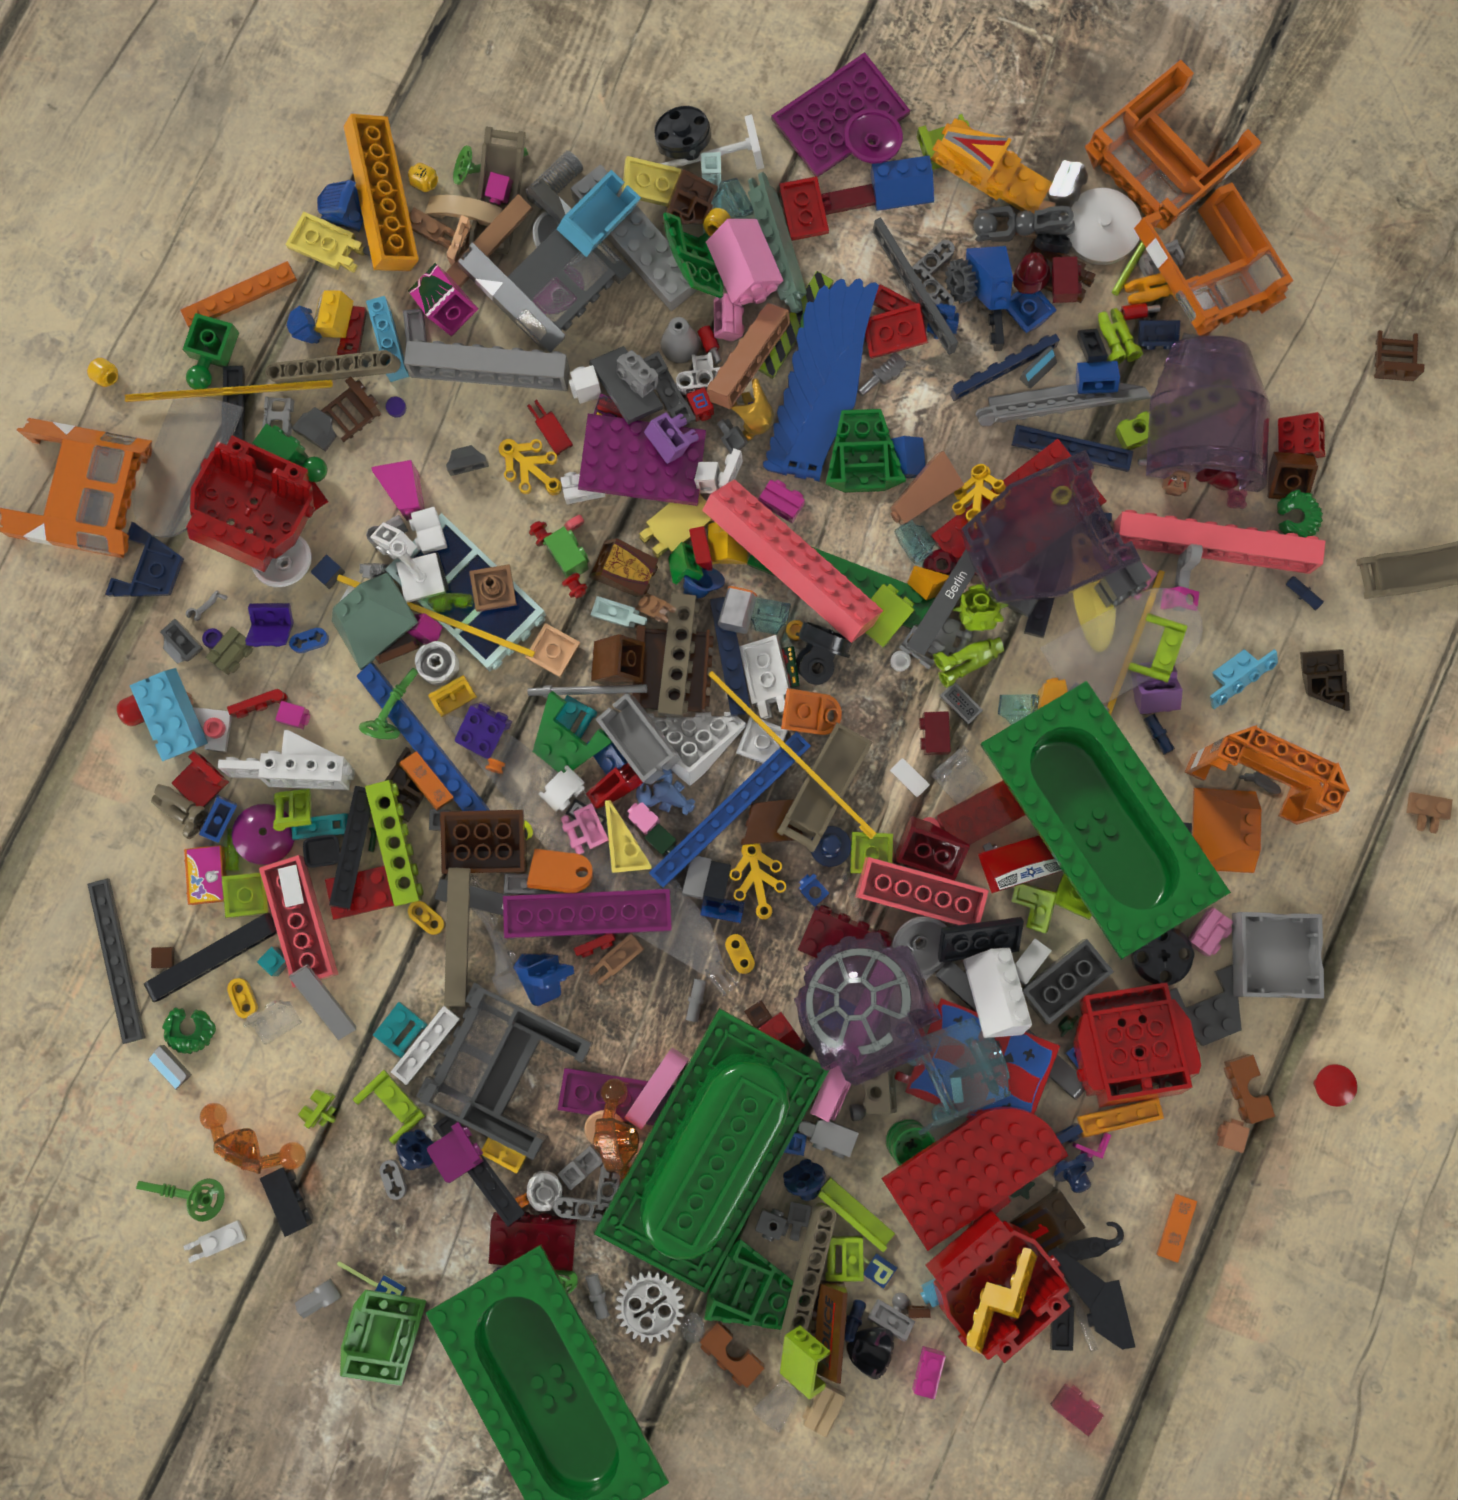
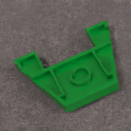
M552 691L548 694L532 752L558 773L560 771L565 773V766L568 765L572 770H575L613 742L602 729H598L587 744L556 720L567 702Z

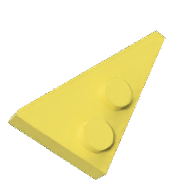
M611 800L605 801L612 873L652 869V865Z

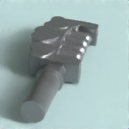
M896 352L892 353L887 362H884L877 370H873L874 376L858 390V393L863 397L878 382L886 385L891 380H896L900 376V372L905 368L906 361Z

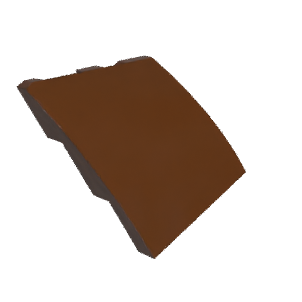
M682 169L666 212L680 217L681 224H703L704 219L712 210L713 205L711 202L718 186Z
M794 799L751 804L749 818L745 825L747 831L745 838L741 840V845L795 841L785 834L780 835L777 833ZM788 824L787 827L802 835L801 830Z

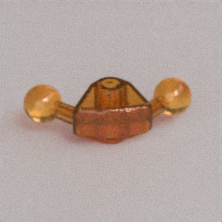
M610 1079L601 1088V1097L606 1104L602 1119H597L595 1122L593 1144L595 1150L600 1153L605 1169L609 1172H617L620 1175L621 1184L630 1168L627 1165L638 1151L639 1134L631 1125L615 1119L617 1106L626 1100L628 1089L623 1081Z
M219 1103L207 1104L200 1112V1123L211 1131L214 1153L220 1155L224 1161L230 1162L242 1170L261 1174V1169L278 1165L292 1170L299 1168L305 1161V1149L297 1142L286 1143L278 1153L260 1156L257 1136L252 1129L243 1128L225 1135L223 1125L227 1120V1111Z

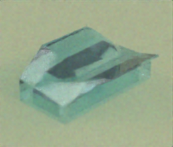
M733 178L721 181L719 190L712 200L715 207L726 210L730 217L739 218L752 215L754 213L752 204L739 180Z
M910 520L895 529L894 533L898 542L915 565L933 554L932 549L935 542L924 526L915 525Z
M757 598L751 617L755 631L776 635L782 626L787 625L791 604Z
M1036 694L1000 695L998 715L1006 718L1012 725L1038 710L1039 696Z

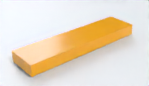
M1159 1098L1077 1116L1076 1118L1083 1130L1080 1133L1081 1137L1085 1138L1164 1119Z

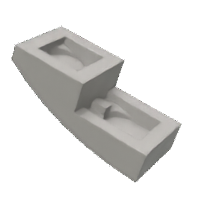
M591 1144L563 1168L558 1175L569 1189L572 1190L605 1161V1158Z

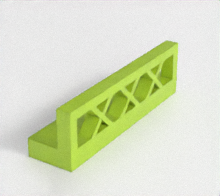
M829 1177L817 1194L818 1197L884 1253L887 1249V1243L895 1235V1232L835 1180Z

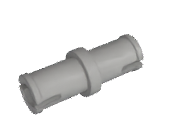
M694 979L691 997H688L689 1007L685 1020L699 1021L701 1005L705 1001L703 1000L707 981Z
M594 1273L586 1276L585 1280L590 1292L589 1300L593 1303L596 1313V1319L600 1320L610 1316L604 1298L606 1294L605 1291H602L599 1275Z

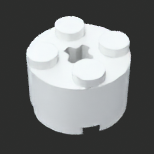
M434 641L423 645L416 653V669L420 676L428 683L437 686L446 685L457 676L459 659L447 644ZM440 661L441 664L435 667L434 662Z
M568 765L564 767L565 773L560 771L545 786V793L541 791L538 794L556 812L558 810L563 812L571 804L569 799L573 795L577 798L585 789L583 786L585 782Z

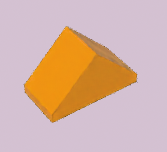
M913 566L907 584L925 600H929L938 595L949 575Z

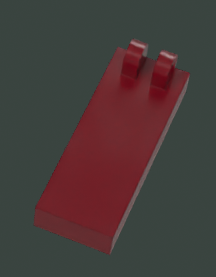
M872 184L821 194L826 215L874 206L876 204Z

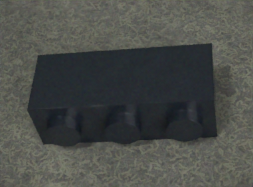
M288 1165L260 1178L284 1237L313 1224L312 1211L309 1207L306 1208L303 1201L305 1199L304 1193L301 1188L297 1187L295 1182L296 1174Z

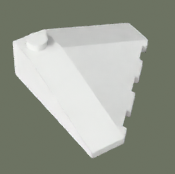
M711 712L695 713L696 717L683 718L654 717V713L648 714L682 758L671 770L689 786L712 766L747 726L738 716L731 717L730 712H724V716H711Z

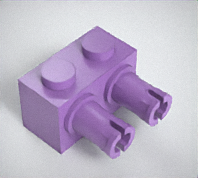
M666 412L652 419L644 431L667 464L681 457L689 445L699 439L698 434H694L696 431L693 429L685 434H682L679 430L680 427L687 424L686 418L680 420L684 416L683 414L670 418Z

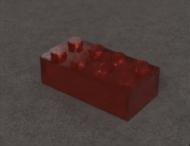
M1002 780L938 814L935 819L938 821L941 829L971 845L1026 816V814Z

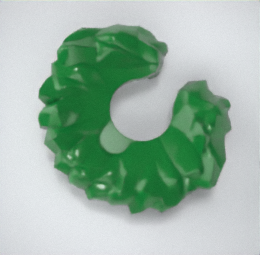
M1298 489L1290 492L1278 502L1277 513L1283 516L1293 509H1299L1304 514V520L1301 523H1294L1290 520L1283 521L1278 524L1279 529L1284 535L1295 533L1299 535L1298 537L1304 538L1314 536L1319 531L1323 521V513L1319 503L1316 502L1311 493H1303Z
M175 1007L169 1012L162 1026L164 1029V1040L167 1042L168 1047L183 1054H192L193 1052L203 1050L205 1046L210 1044V1039L216 1031L215 1024L210 1019V1016L202 1010H194L191 1018H193L196 1029L193 1034L184 1035L180 1030V1025L185 1019L186 1013L183 1008L178 1009Z

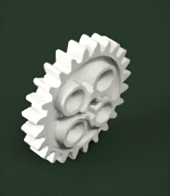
M651 1270L648 1271L647 1276H644L641 1271L639 1279L632 1275L633 1283L625 1281L624 1284L627 1289L620 1288L619 1291L624 1296H618L616 1299L621 1303L615 1307L616 1310L621 1311L617 1315V1319H624L620 1326L627 1325L626 1334L633 1331V1339L640 1335L641 1342L645 1340V1337L649 1338L650 1343H652L653 1337H656L661 1342L662 1334L669 1338L668 1330L675 1333L676 1328L674 1324H681L677 1317L684 1316V1312L679 1310L685 1307L684 1303L679 1302L683 1299V1294L677 1295L680 1287L673 1288L675 1280L667 1282V1274L660 1278L659 1271H657L655 1276H652ZM655 1286L659 1289L660 1293L657 1296H651L648 1293V1289ZM662 1296H667L665 1300H662L654 1305L653 1311L651 1309H647L640 1316L636 1318L634 1317V1314L646 1308L647 1302H649V1304H653ZM638 1298L641 1301V1306L638 1308L632 1307L630 1300ZM667 1305L671 1312L668 1315H663L660 1313L659 1307ZM649 1317L653 1323L651 1326L646 1327L641 1323V1319Z

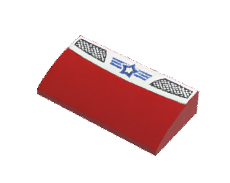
M1040 835L978 854L991 893L1063 871Z

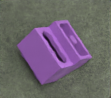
M1152 662L1138 665L1151 668ZM1175 666L1168 683L1131 671L1134 699L1140 714L1181 710L1183 690L1177 679Z

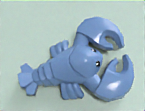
M663 769L665 774L656 780L664 779V781L653 785L654 796H652V791L648 784L646 785V791H643L645 783L638 786L636 790L638 802H643L647 807H652L662 802L659 806V809H662V811L669 812L671 805H673L674 807L682 808L684 815L692 812L695 807V800L693 798L686 800L680 793L685 786L679 780H676L674 785H672L673 774L671 769L668 771Z

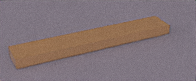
M518 194L473 243L489 258L531 213L533 208ZM469 248L446 271L460 288L467 282L469 277L458 267V261L460 258L464 260L462 256L467 251L469 252Z

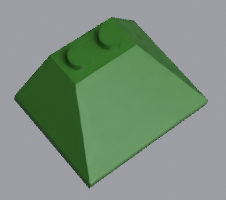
M365 1289L353 1305L343 1338L340 1376L402 1386L426 1300Z

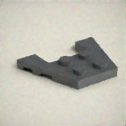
M1233 964L1215 971L1223 992L1191 1006L1185 1007L1177 988L1169 990L1171 999L1176 1000L1191 1020L1194 1037L1201 1046L1242 1030L1238 997H1233Z

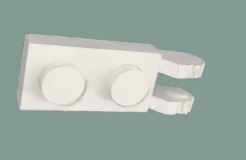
M237 1220L199 1237L198 1240L183 1247L184 1250H190L195 1248L196 1245L201 1244L203 1252L188 1258L189 1263L238 1244L247 1238L240 1220Z

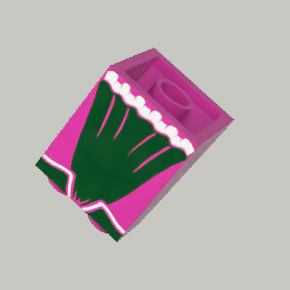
M436 263L408 290L425 315L451 337L479 309L449 274Z

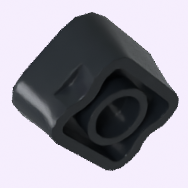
M329 834L305 839L303 842L305 864L311 868L337 864L340 857L338 838L335 835Z

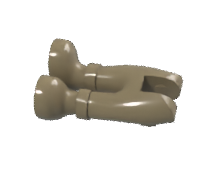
M158 784L151 802L168 816L185 824L183 836L187 839L193 838L200 831L204 823L203 820L208 815L207 809L203 806H196V803L184 798L171 787Z

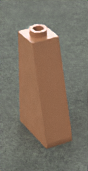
M944 451L934 455L890 507L892 511L891 516L896 523L899 522L900 525L907 523L964 485Z

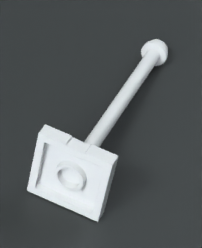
M752 114L744 116L749 138H745L746 141L701 152H721L722 156L744 149L752 150L757 170L764 168ZM701 153L697 159L692 161L675 159L660 164L676 168L701 161Z
M397 540L391 544L390 550L392 554L402 559V561L396 562L406 603L446 593L436 553L411 558L407 553V545L403 541Z

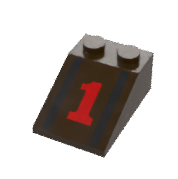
M1057 1188L1009 1221V1223L1026 1230L1045 1252L1066 1242L1086 1228L1063 1193Z

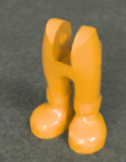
M1161 272L1132 280L1124 285L1125 292L1127 293L1139 291L1127 297L1129 304L1148 303L1161 297H1168L1169 295H1173L1174 299L1178 302L1179 299L1174 295L1169 285L1165 284L1166 280ZM1159 284L1162 285L1160 287L1150 288Z

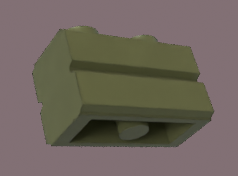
M231 627L206 658L229 675L237 671L240 667L239 662L243 657L246 658L252 653L253 646H247L245 643L246 637L234 627Z

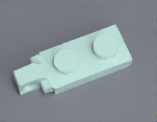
M599 596L596 597L590 614L592 617L633 629L635 625L646 627L648 622L646 617L639 616L640 611L635 610L634 607Z

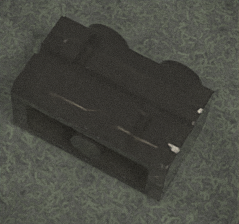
M1062 162L1047 194L1050 202H1054L1055 206L1072 208L1074 202L1079 200L1082 185H1085L1088 180L1085 166L1082 163Z

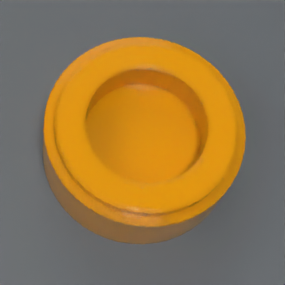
M792 620L787 624L786 635L789 639L793 641L801 640L799 636H796V632H800L803 622Z

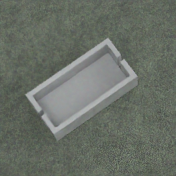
M626 693L613 704L616 709L621 710L620 713L609 707L596 718V721L642 782L652 785L665 774L663 769L668 771L682 758L637 699Z

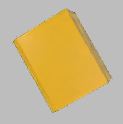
M716 522L708 524V546L712 564H747L748 551Z

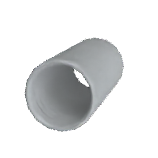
M567 150L531 185L539 183L538 180L541 178L558 195L560 190L567 186V183H570L577 174L583 171V165L572 152ZM537 201L534 202L537 207L543 209Z

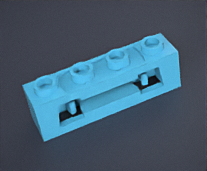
M382 296L367 300L366 304L379 351L387 350L397 356L401 362L397 372L386 374L390 382L409 377L408 370L404 365V355L391 308L386 297ZM391 358L387 360L386 365L390 363Z

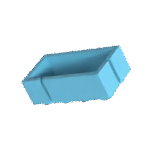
M612 170L562 218L557 227V230L586 257L634 210L641 199L628 185L620 197H618L617 194L625 182Z
M176 668L160 672L129 685L153 741H158L155 746L162 761L208 744Z

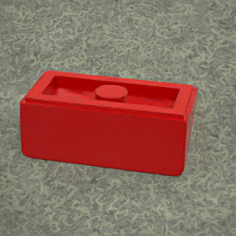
M705 527L689 529L696 564L708 571H712V560Z

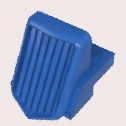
M346 180L326 185L317 197L318 212L322 214L321 219L337 226L342 224L358 232L360 231L363 216L357 188L355 187L356 182Z
M547 953L540 955L521 954L513 966L530 1002L534 1006H540L558 998L561 995L560 982L565 981L568 976L575 974L572 965L559 963L558 955Z

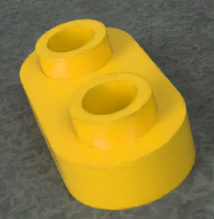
M415 901L409 905V917L428 934L438 935L444 930V919L425 902ZM418 908H422L423 913L421 915H417L416 910ZM433 921L438 922V927L435 929L432 928Z
M738 934L729 936L725 942V947L735 969L741 974L751 972L755 962L745 939ZM735 940L740 943V946L736 949L731 945ZM743 959L748 961V966L745 968L740 965Z
M242 978L231 980L228 984L227 992L236 1014L240 1018L253 1017L257 1012L258 1005L250 984ZM242 985L243 990L239 993L237 987ZM246 1004L250 1005V1010L248 1012H246L244 1009Z

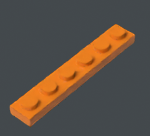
M286 261L181 309V313L187 326L190 328L195 313L217 318L294 283L297 279L289 262Z

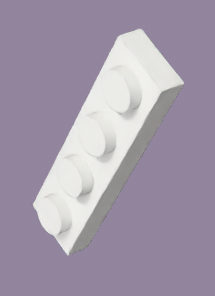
M443 1006L392 1069L391 1073L405 1085H408L461 1018L446 1006Z

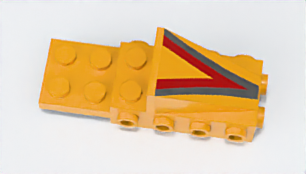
M954 118L951 124L947 123L942 131L943 139H938L932 149L935 153L931 160L995 200L1000 198L1020 211L1027 210L1035 214V210H1038L1053 182L1020 163L1022 159L1015 152L1006 150L1012 139L974 130L966 122Z

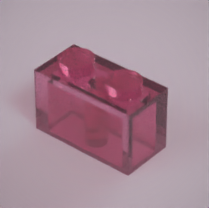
M1065 1383L1050 1405L1089 1437L1104 1416L1099 1410L1101 1406L1091 1398L1089 1401L1083 1398L1082 1395L1084 1393L1075 1385L1070 1387Z

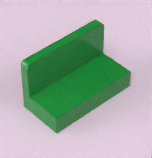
M681 542L668 557L672 582L676 585L685 575L698 581L703 576L702 567L696 564L693 547Z

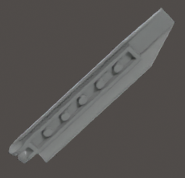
M1119 382L1118 392L1078 394L1077 385L1071 384L988 397L989 407L977 410L976 416L981 426H991L994 422L1004 423L1008 420H1023L1034 416L1043 417L1047 414H1062L1067 411L1151 399V395L1146 387Z

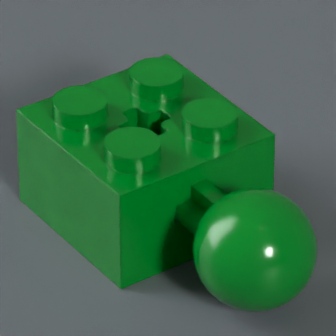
M195 313L182 349L189 358L198 360L197 365L190 367L186 373V382L192 389H207L211 385L212 375L208 370L210 364L219 367L228 366L239 336V331L232 323Z
M265 424L252 442L259 448L308 469L310 482H320L327 475L328 468L323 459L315 456L309 457L299 440L293 436H286L284 431L276 425L271 427Z

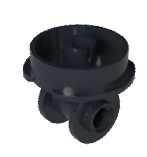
M804 621L800 632H796V636H799V639L807 642L806 647L797 654V670L810 684L820 685L832 677L834 672L833 660L836 654L850 658L848 652L852 643L832 629Z

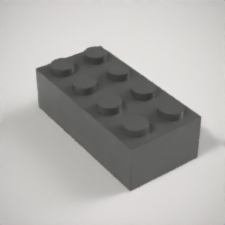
M1082 939L1024 986L1022 991L1025 1000L1045 1024H1051L1114 971L1089 940Z

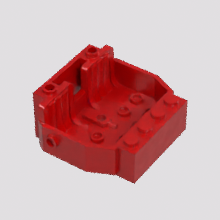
M233 435L227 445L217 442L214 451L210 453L207 459L204 458L202 461L201 471L191 487V519L186 528L190 540L265 572L272 558L277 559L296 544L308 519L314 513L312 484L309 483L308 469ZM256 500L257 504H251L250 502ZM229 521H233V522H234L233 525H229V524H227V523H228ZM249 529H251V530H253V533L250 534V533H247L246 531L249 530Z
M1167 982L1085 995L1079 1001L1082 1016L1078 1019L1073 1042L1079 1067L1076 1073L1078 1081L1082 1082L1083 1088L1086 1091V1096H1097L1099 1108L1180 1095L1193 1088L1191 1078L1199 1074L1202 1066L1200 1054L1197 1049L1191 1020L1176 1000L1171 999ZM1140 1016L1145 1018V1023L1139 1022ZM1118 1020L1124 1021V1027L1118 1025ZM1137 1049L1142 1051L1141 1057L1136 1055L1135 1051ZM1165 1082L1171 1083L1172 1086L1165 1087ZM1141 1085V1092L1119 1094V1091ZM1158 1085V1089H1154L1153 1086Z
M991 1210L987 1211L925 1266L936 1279L933 1283L939 1307L960 1332L958 1338L967 1347V1334L972 1330L974 1312L979 1308L980 1293L985 1288L986 1282L1011 1289L1010 1281L1018 1267V1255L1022 1254L1023 1247L1032 1249L1037 1258L1019 1318L994 1312L981 1353L987 1360H990L997 1354L1003 1363H1006L1070 1307L1063 1297L1069 1292L1070 1288L1065 1283L1064 1274L1058 1268L1061 1264L1053 1255L1049 1257L1040 1244L1026 1230L1007 1221L1002 1222Z

